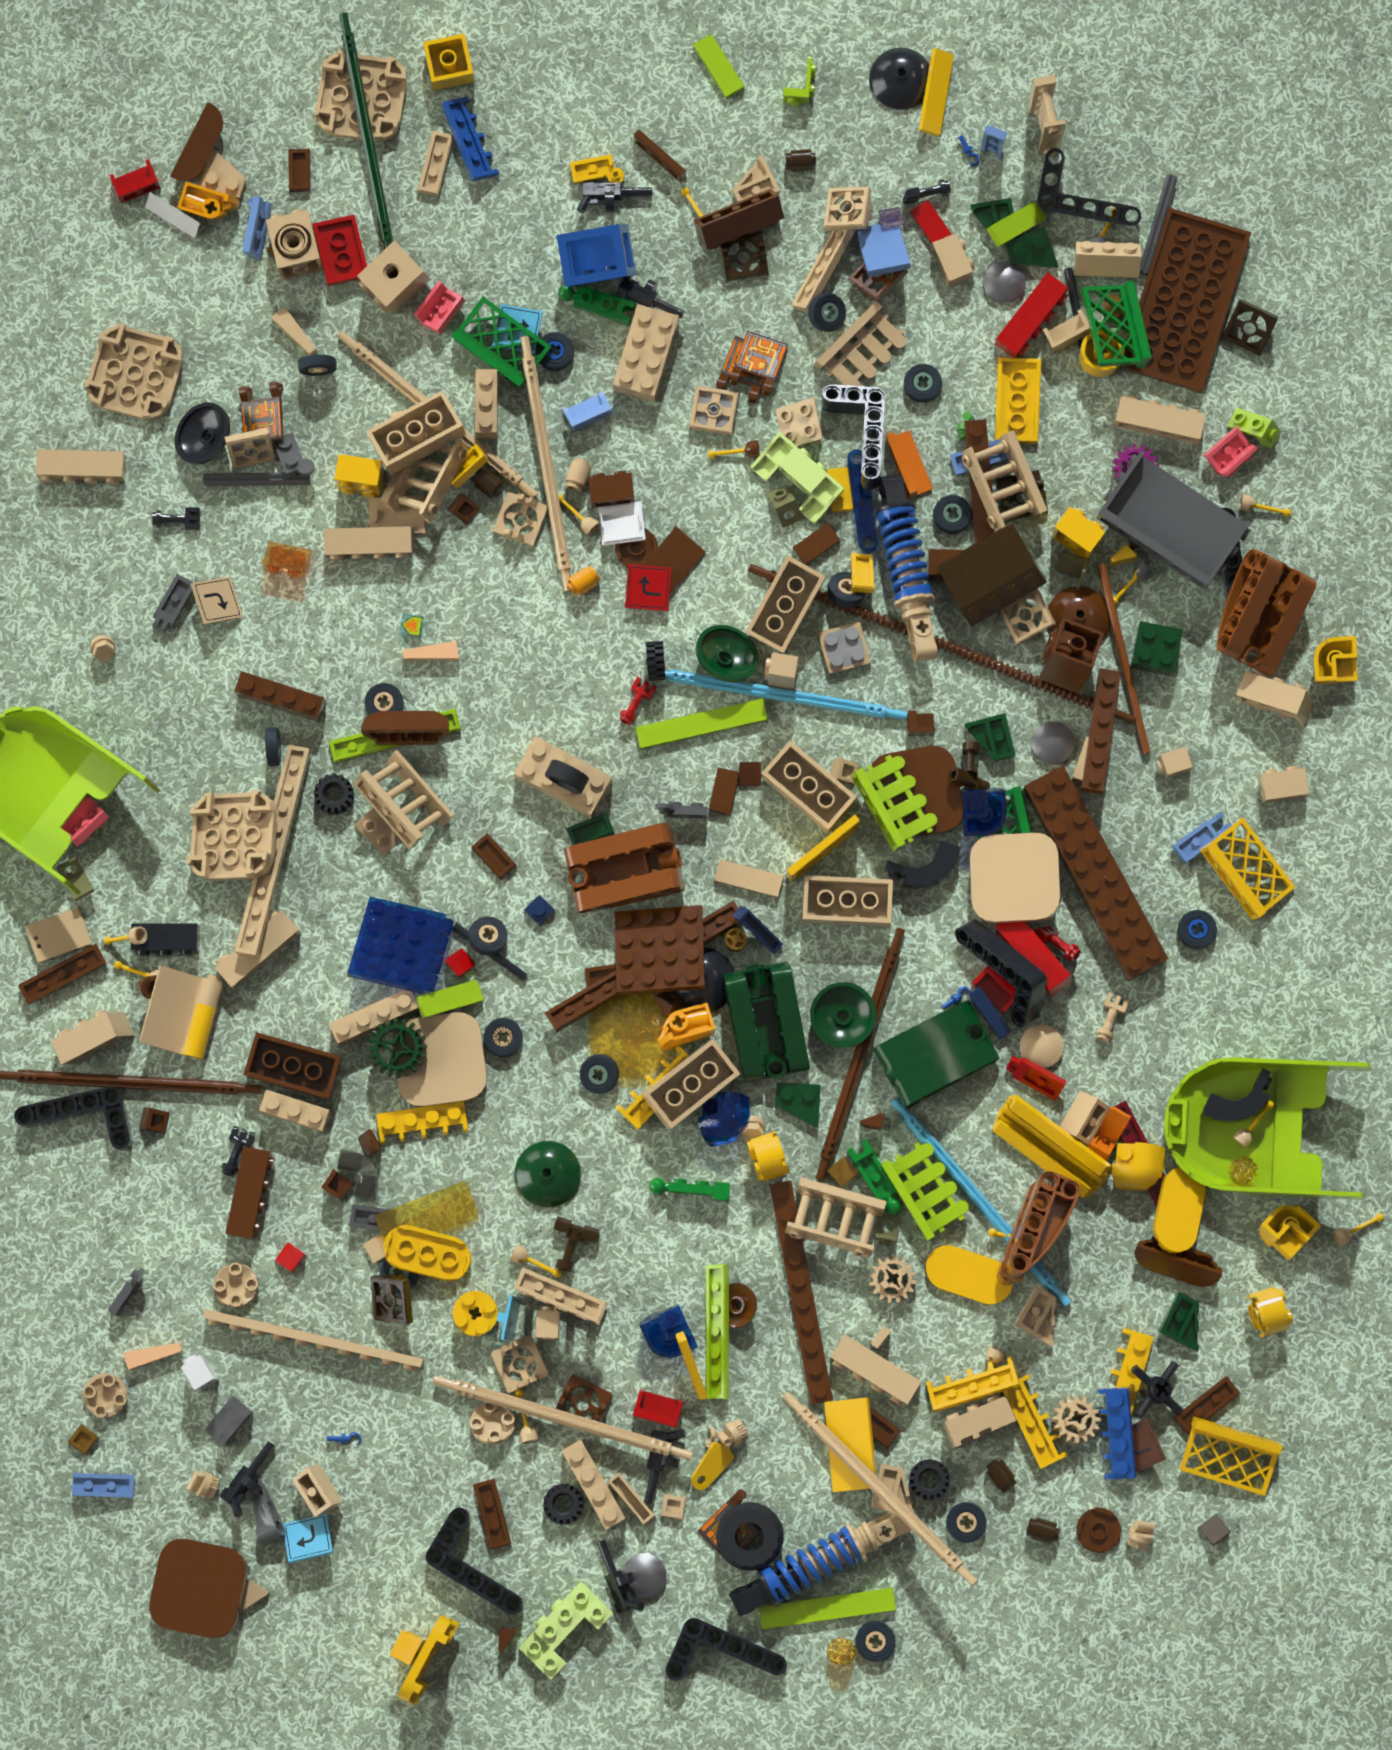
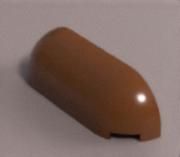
M207 102L170 175L171 178L178 181H189L196 178L203 170L223 129L222 114L213 104Z
M380 711L365 718L361 726V732L364 737L367 736L375 740V744L431 745L438 743L439 739L448 735L449 722L443 714L436 711Z
M1154 1236L1149 1240H1140L1136 1246L1135 1258L1137 1262L1149 1271L1198 1287L1212 1286L1222 1276V1268L1218 1267L1213 1261V1256L1205 1252L1189 1248L1180 1253H1169L1158 1245L1159 1242Z

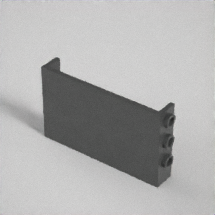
M1141 450L1138 456L1134 454L1127 465L1130 468L1127 472L1124 473L1122 471L1115 481L1118 485L1114 491L1110 489L1103 500L1106 502L1096 519L1206 590L1216 575L1220 577L1227 567L1224 563L1228 557L1231 559L1234 557L1239 549L1236 545L1240 539L1245 541L1251 532L1248 529L1251 522L1249 520L1246 523L1240 521L1144 457L1145 452Z

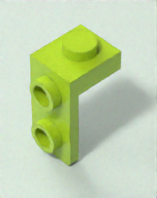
M808 57L806 88L784 87L783 102L790 106L809 104V97H814V85L810 84L811 77H815L816 64H812V57Z
M1240 408L1235 410L1227 424L1230 429L1236 427L1242 433L1257 437L1260 443L1268 449H1272L1281 433V430L1271 418Z

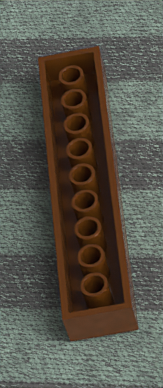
M1064 766L1024 785L1023 791L1046 834L1056 844L1059 858L1126 981L1129 982L1165 963L1169 959Z

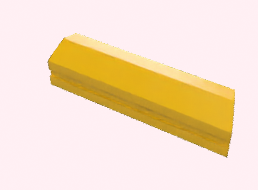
M1018 1095L1009 1096L1004 1105L999 1109L993 1125V1132L1045 1171H1052L1076 1181L1080 1185L1079 1196L1081 1198H1087L1096 1192L1112 1174L1111 1164Z

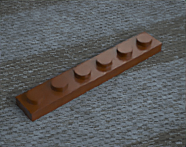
M986 419L964 421L966 449L972 447L974 453L989 448ZM990 457L978 461L983 473L991 471ZM968 469L975 543L995 531L988 523V514ZM989 480L987 484L991 493H993L992 480Z
M1099 668L1080 791L1103 794L1121 676L1119 671Z

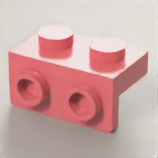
M438 281L414 315L423 326L441 335L466 300L459 294L447 289L442 282Z
M1234 427L1203 456L1217 475L1229 477L1236 473L1239 465L1249 461L1254 456L1253 453L1257 450V447L1248 442L1239 428Z
M87 795L62 829L71 836L72 842L78 847L80 844L85 843L96 829L101 828L109 816Z

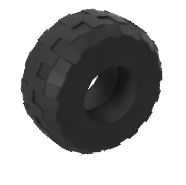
M745 1502L730 1508L722 1516L717 1527L716 1541L721 1555L730 1565L741 1570L753 1571L768 1566L777 1558L783 1546L784 1531L778 1516L770 1508L755 1502ZM744 1523H754L763 1531V1543L757 1549L747 1550L738 1543L736 1537L737 1530Z

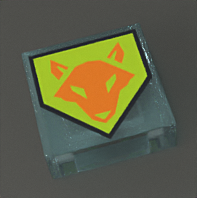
M403 613L399 636L421 639L425 618L423 616Z

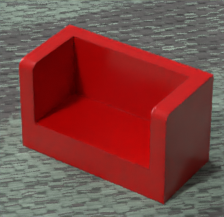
M149 159L145 160L147 166L117 178L113 174L109 175L121 203L161 188Z
M987 966L971 983L975 989L980 986L993 1006L1003 1015L1013 1005L1016 988Z
M640 1389L633 1416L676 1428L683 1401Z

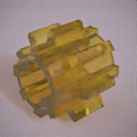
M1246 1156L1239 1157L1229 1165L1231 1168L1228 1172L1230 1174L1229 1177L1236 1184H1240V1186L1247 1185L1257 1177L1255 1173L1258 1170L1257 1164Z
M837 1637V1639H832L826 1650L827 1658L831 1659V1663L837 1665H849L854 1660L856 1646L851 1644V1640Z

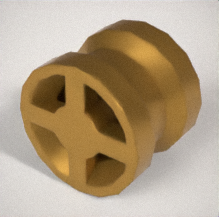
M739 928L730 929L725 935L726 947L732 952L743 950L747 944L745 932Z

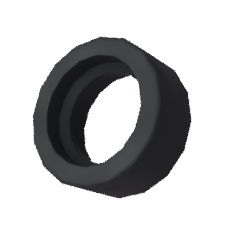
M552 760L545 772V777L550 781L576 794H582L589 781V777L583 772L559 760Z

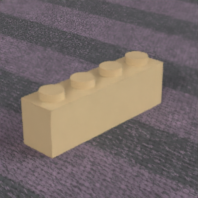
M1125 395V397L1121 396L1114 426L1198 445L1201 440L1206 415L1201 414V411L1196 409H1189L1187 411L1180 409L1177 405L1168 404L1164 406L1159 405V402L1155 400L1141 401L1136 396Z
M37 449L35 475L43 483H54V480H63V483L74 484L76 481H84L86 484H97L98 481H106L107 484L118 485L119 482H125L126 455L123 451Z
M411 526L324 529V554L330 556V560H343L344 555H352V559H365V555H373L374 559L386 558V554H395V558H408V554L413 553Z
M282 910L279 913L275 911L268 917L258 957L236 954L235 945L233 947L234 951L227 956L225 954L216 962L217 966L214 968L233 990L301 933Z
M409 987L329 1023L338 1045L342 1046L371 1033L373 1030H378L379 1024L383 1027L387 1026L386 1020L394 1023L395 1018L400 1020L420 1010Z
M845 1334L830 1357L834 1360L832 1365L842 1371L845 1368L852 1371L851 1376L862 1383L864 1380L872 1384L871 1389L881 1395L883 1392L891 1395L889 1400L899 1406H902L903 1403L908 1405L921 1383L917 1378Z
M579 1440L562 1450L563 1455L605 1529L608 1530L625 1520L626 1517L583 1441Z

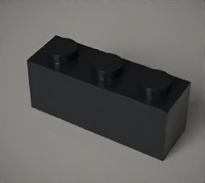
M197 923L131 924V929L142 926L147 931L145 943L138 945L131 943L130 950L136 953V956L146 957L150 956V953H158V956L164 957L172 956V953H180V956H194V953H199L200 926Z

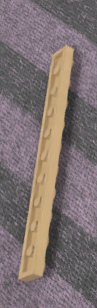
M288 745L274 798L277 808L274 860L266 874L253 879L235 947L236 954L258 957L311 754L309 748Z
M207 1309L204 1310L203 1318L208 1319L207 1324L220 1327L221 1323L230 1324L229 1329L242 1332L243 1328L251 1329V1334L263 1337L264 1333L273 1334L272 1339L286 1341L287 1337L295 1339L294 1344L307 1346L309 1342L317 1344L316 1349L329 1351L331 1347L338 1349V1354L351 1356L353 1352L360 1354V1359L373 1361V1357L382 1359V1364L394 1366L395 1362L404 1364L403 1369L416 1371L417 1367L422 1368L424 1359Z

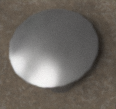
M999 261L992 264L986 270L983 278V287L991 300L995 302H1011L1016 300L1023 294L1026 286V278L1022 269L1009 261Z
M1050 721L1042 724L1035 730L1032 736L1033 753L1047 764L1064 763L1071 756L1075 748V739L1072 731L1060 722Z
M640 1553L632 1556L625 1563L622 1571L623 1575L633 1572L636 1581L627 1584L629 1591L638 1598H650L657 1595L663 1589L666 1582V1569L663 1562L658 1557L649 1553Z

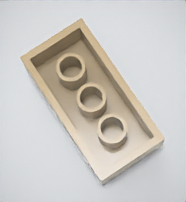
M637 304L613 382V391L655 403L679 325L678 315Z
M443 390L366 431L372 446L390 476L452 443L457 438L466 435L463 424Z
M787 555L745 632L778 651L786 653L827 576Z
M534 736L514 772L517 780L590 819L593 818L613 782L612 776L537 736ZM552 760L564 762L589 777V781L582 794L568 791L545 777V772Z
M791 741L785 745L761 773V778L827 834L857 800L855 794Z
M805 875L802 923L890 927L893 880Z
M711 1039L640 1095L667 1129H671L740 1075V1072L715 1040Z

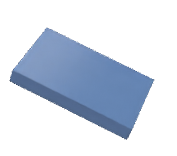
M897 220L867 226L866 229H856V237L868 277L911 269Z

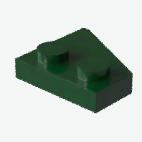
M1011 198L970 205L971 212L985 230L1014 213Z
M1045 227L1014 238L1004 244L1010 262L1013 264L1059 267Z
M1005 713L964 724L965 728L995 762L1016 757Z
M776 1082L775 1105L807 1122L814 1128H818L821 1085Z
M1177 1292L1158 1332L1198 1352L1199 1302L1181 1292Z

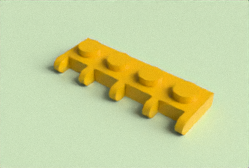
M675 1046V1050L680 1054L670 1064L665 1059L660 1061L666 1068L655 1080L649 1075L645 1077L650 1083L645 1090L689 1055L680 1046ZM632 1090L629 1094L635 1100L626 1110L620 1105H617L616 1109L636 1129H639L654 1111L641 1095L638 1096Z
M464 1101L376 1114L381 1145L385 1144L384 1136L399 1134L400 1142H404V1133L421 1130L422 1139L427 1138V1129L443 1127L444 1135H449L448 1126L463 1124V1131L469 1132Z
M1123 1328L1122 1333L1130 1335L1127 1349L1117 1348L1118 1353L1125 1354L1120 1371L1111 1369L1110 1373L1118 1376L1115 1388L1129 1387L1132 1415L1141 1380L1131 1372V1369L1134 1365H1138L1144 1371L1154 1337Z
M1012 1356L1007 1357L1008 1365L994 1368L993 1362H989V1370L973 1375L971 1368L966 1369L968 1377L953 1382L950 1375L945 1376L947 1384L934 1388L931 1381L926 1382L933 1411H942L1019 1387L1020 1383Z
M1029 1374L1019 1378V1387L1003 1391L1002 1393L1008 1400L1039 1469H1042L1068 1456V1453L1066 1451L1058 1454L1052 1440L1058 1438V1433L1049 1436L1042 1421L1048 1418L1049 1415L1048 1413L1039 1415L1032 1401L1039 1397V1394L1037 1392L1030 1396L1023 1383L1030 1379Z

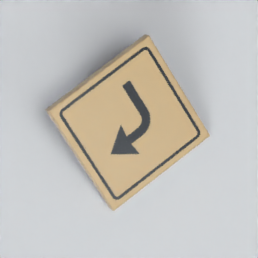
M230 576L191 583L204 625L243 617Z

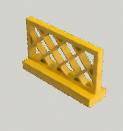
M1243 817L1200 849V852L1252 920L1260 918L1269 908L1295 888L1294 884ZM1239 825L1246 831L1245 839L1235 838V829ZM1221 840H1229V852H1223L1217 843ZM1234 841L1245 843L1243 855L1233 853ZM1249 844H1254L1258 847V857L1248 855ZM1233 857L1243 858L1242 870L1234 868L1232 865ZM1247 859L1258 861L1257 872L1246 871ZM1262 861L1270 863L1272 866L1271 874L1261 873ZM1246 874L1256 876L1255 887H1249L1246 884ZM1261 877L1271 878L1270 890L1260 888ZM1275 879L1282 880L1287 888L1282 892L1274 891ZM1259 892L1270 893L1269 903L1265 906L1259 901Z
M1194 1416L1191 1424L1192 1429L1179 1470L1265 1496L1278 1454H1281L1283 1446L1279 1442ZM1196 1433L1205 1435L1209 1443L1197 1449L1194 1444ZM1220 1441H1225L1230 1450L1218 1455L1213 1445ZM1211 1446L1216 1457L1204 1463L1199 1452ZM1242 1447L1247 1448L1251 1456L1240 1462L1234 1451ZM1232 1453L1237 1464L1225 1469L1221 1458ZM1197 1454L1202 1464L1194 1469L1186 1467L1188 1458ZM1262 1454L1270 1455L1269 1465L1261 1468L1256 1458ZM1218 1460L1223 1471L1216 1475L1210 1474L1206 1466ZM1254 1460L1258 1470L1247 1476L1242 1465ZM1239 1467L1244 1478L1236 1482L1232 1481L1228 1472ZM1261 1474L1264 1479L1262 1488L1253 1487L1249 1479Z

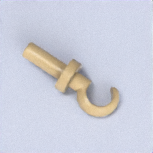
M714 1427L708 1428V1431H711V1437L708 1438V1443H705V1447H708V1449L716 1438Z

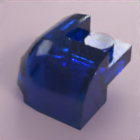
M986 787L985 789L962 791L964 836L994 834L1003 826L1007 815L1005 789Z
M725 1091L718 1092L717 1097L708 1099L702 1104V1117H698L699 1128L703 1139L710 1147L738 1140L737 1136L742 1133L745 1126L749 1123L750 1098L742 1093Z
M679 1304L659 1313L656 1311L639 1323L649 1348L660 1357L670 1359L682 1355L676 1339V1334L682 1331L687 1338L690 1349L698 1348Z

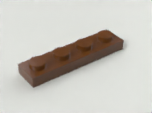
M94 944L24 981L18 987L27 1004L31 1005L106 965L107 962L98 945Z

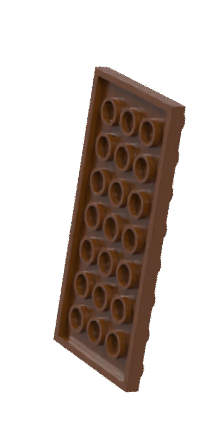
M1169 207L1139 301L1152 358L1145 368H1137L1136 365H1121L1119 369L1202 393L1251 232ZM1125 348L1124 356L1133 358V353Z

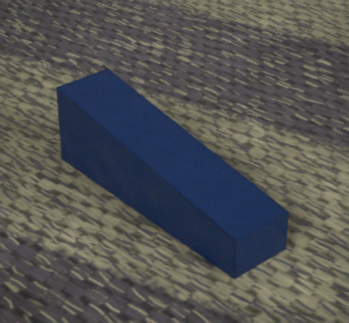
M740 906L732 915L771 953L775 954L783 945L749 909Z
M980 986L967 995L1000 1040L1011 1032L1009 1026Z

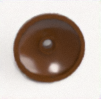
M1076 586L1066 588L1055 595L1048 606L1056 625L1048 628L1050 634L1053 631L1056 632L1063 618L1103 632L1102 641L1110 630L1111 623L1105 599L1094 589L1080 586L1079 589H1076ZM1082 612L1084 617L1078 618L1076 613Z

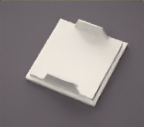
M641 501L598 507L603 546L646 540Z

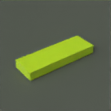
M712 34L693 44L694 49L726 99L744 89L742 81Z
M1035 200L988 227L986 230L998 248L1046 220V217Z
M477 979L416 998L423 1019L480 1003L484 1000Z

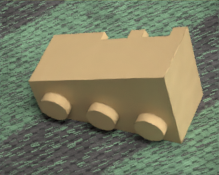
M1245 671L1236 694L1239 701L1265 712L1269 710L1280 714L1279 717L1286 719L1287 716L1297 719L1299 721L1298 725L1302 727L1305 726L1314 704L1304 686L1299 684L1291 686L1285 684L1284 680L1277 677L1269 679L1258 671H1253V673Z
M102 1010L94 1014V1019L90 1021L86 1019L75 1024L76 1028L71 1031L66 1029L57 1034L58 1037L51 1040L61 1065H67L95 1054L97 1050L107 1045L109 1047L115 1045V1041L122 1037L130 1038L135 1035L125 1012H106V1010Z
M997 1394L988 1398V1403L981 1407L979 1403H976L966 1408L967 1413L959 1416V1413L956 1412L947 1416V1421L943 1425L953 1448L1015 1422L1016 1418L1006 1396L1000 1398V1395Z

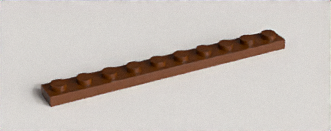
M734 900L703 918L704 945L740 924L732 916L738 909ZM616 970L544 1012L556 1033L618 997L616 993Z
M792 1181L769 1184L810 1402L812 1405L833 1401L803 1239H795L785 1233L787 1223H795L797 1216Z

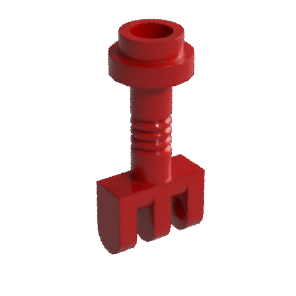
M640 677L636 678L631 687V691L636 693L627 710H621L619 714V720L626 725H631L636 721L637 718L634 714L642 699L646 698L650 701L657 686L652 685L650 690L647 691L649 682L646 680L642 687H639L638 685L642 679Z
M1046 926L1034 930L1041 941H1050L1065 953L1064 958L1066 960L1075 961L1080 956L1081 951L1076 944L1070 946L1058 937L1059 932L1053 927Z

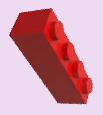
M1047 272L998 335L995 345L1012 358H1017L1019 355L1023 356L1030 347L1028 345L1029 341L1032 338L1036 340L1043 329L1040 327L1043 323H1049L1054 317L1055 312L1053 310L1057 305L1061 307L1067 300L1068 287Z
M1026 922L998 923L995 926L997 936L1045 973L1048 980L1045 993H1048L1051 998L1072 982L1070 973Z

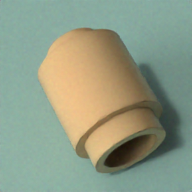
M581 458L571 461L565 479L566 488L582 492V489L586 487L592 470L588 461Z

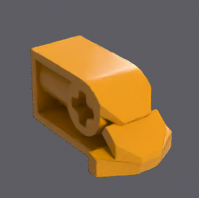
M185 182L177 208L205 219L217 221L229 215V212L239 207V199ZM209 207H217L216 211H212V213L209 211Z
M708 1003L671 1013L662 1027V1033L657 1041L660 1047L670 1050L675 1046L714 1036L716 1028ZM675 1022H678V1024L682 1025V1027L678 1028L677 1025H674Z

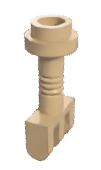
M1108 992L1103 1007L1109 1009L1103 1027L1097 1028L1096 1038L1107 1043L1110 1039H1113L1114 1034L1111 1032L1117 1013L1124 1015L1129 1003V999L1125 998L1122 1006L1118 1005L1121 999L1119 995L1116 996L1114 1003L1110 1000L1113 997L1111 992Z

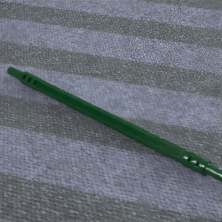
M344 12L339 14L343 31L341 38L347 61L380 241L383 243L385 250L393 241L392 230L364 92L354 33L351 32L348 13Z

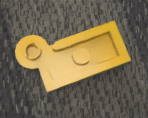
M612 154L570 162L574 185L582 184L584 181L608 179L610 183L620 184L624 181V172L620 168H614Z
M477 444L468 450L466 459L462 462L451 483L457 489L489 460Z

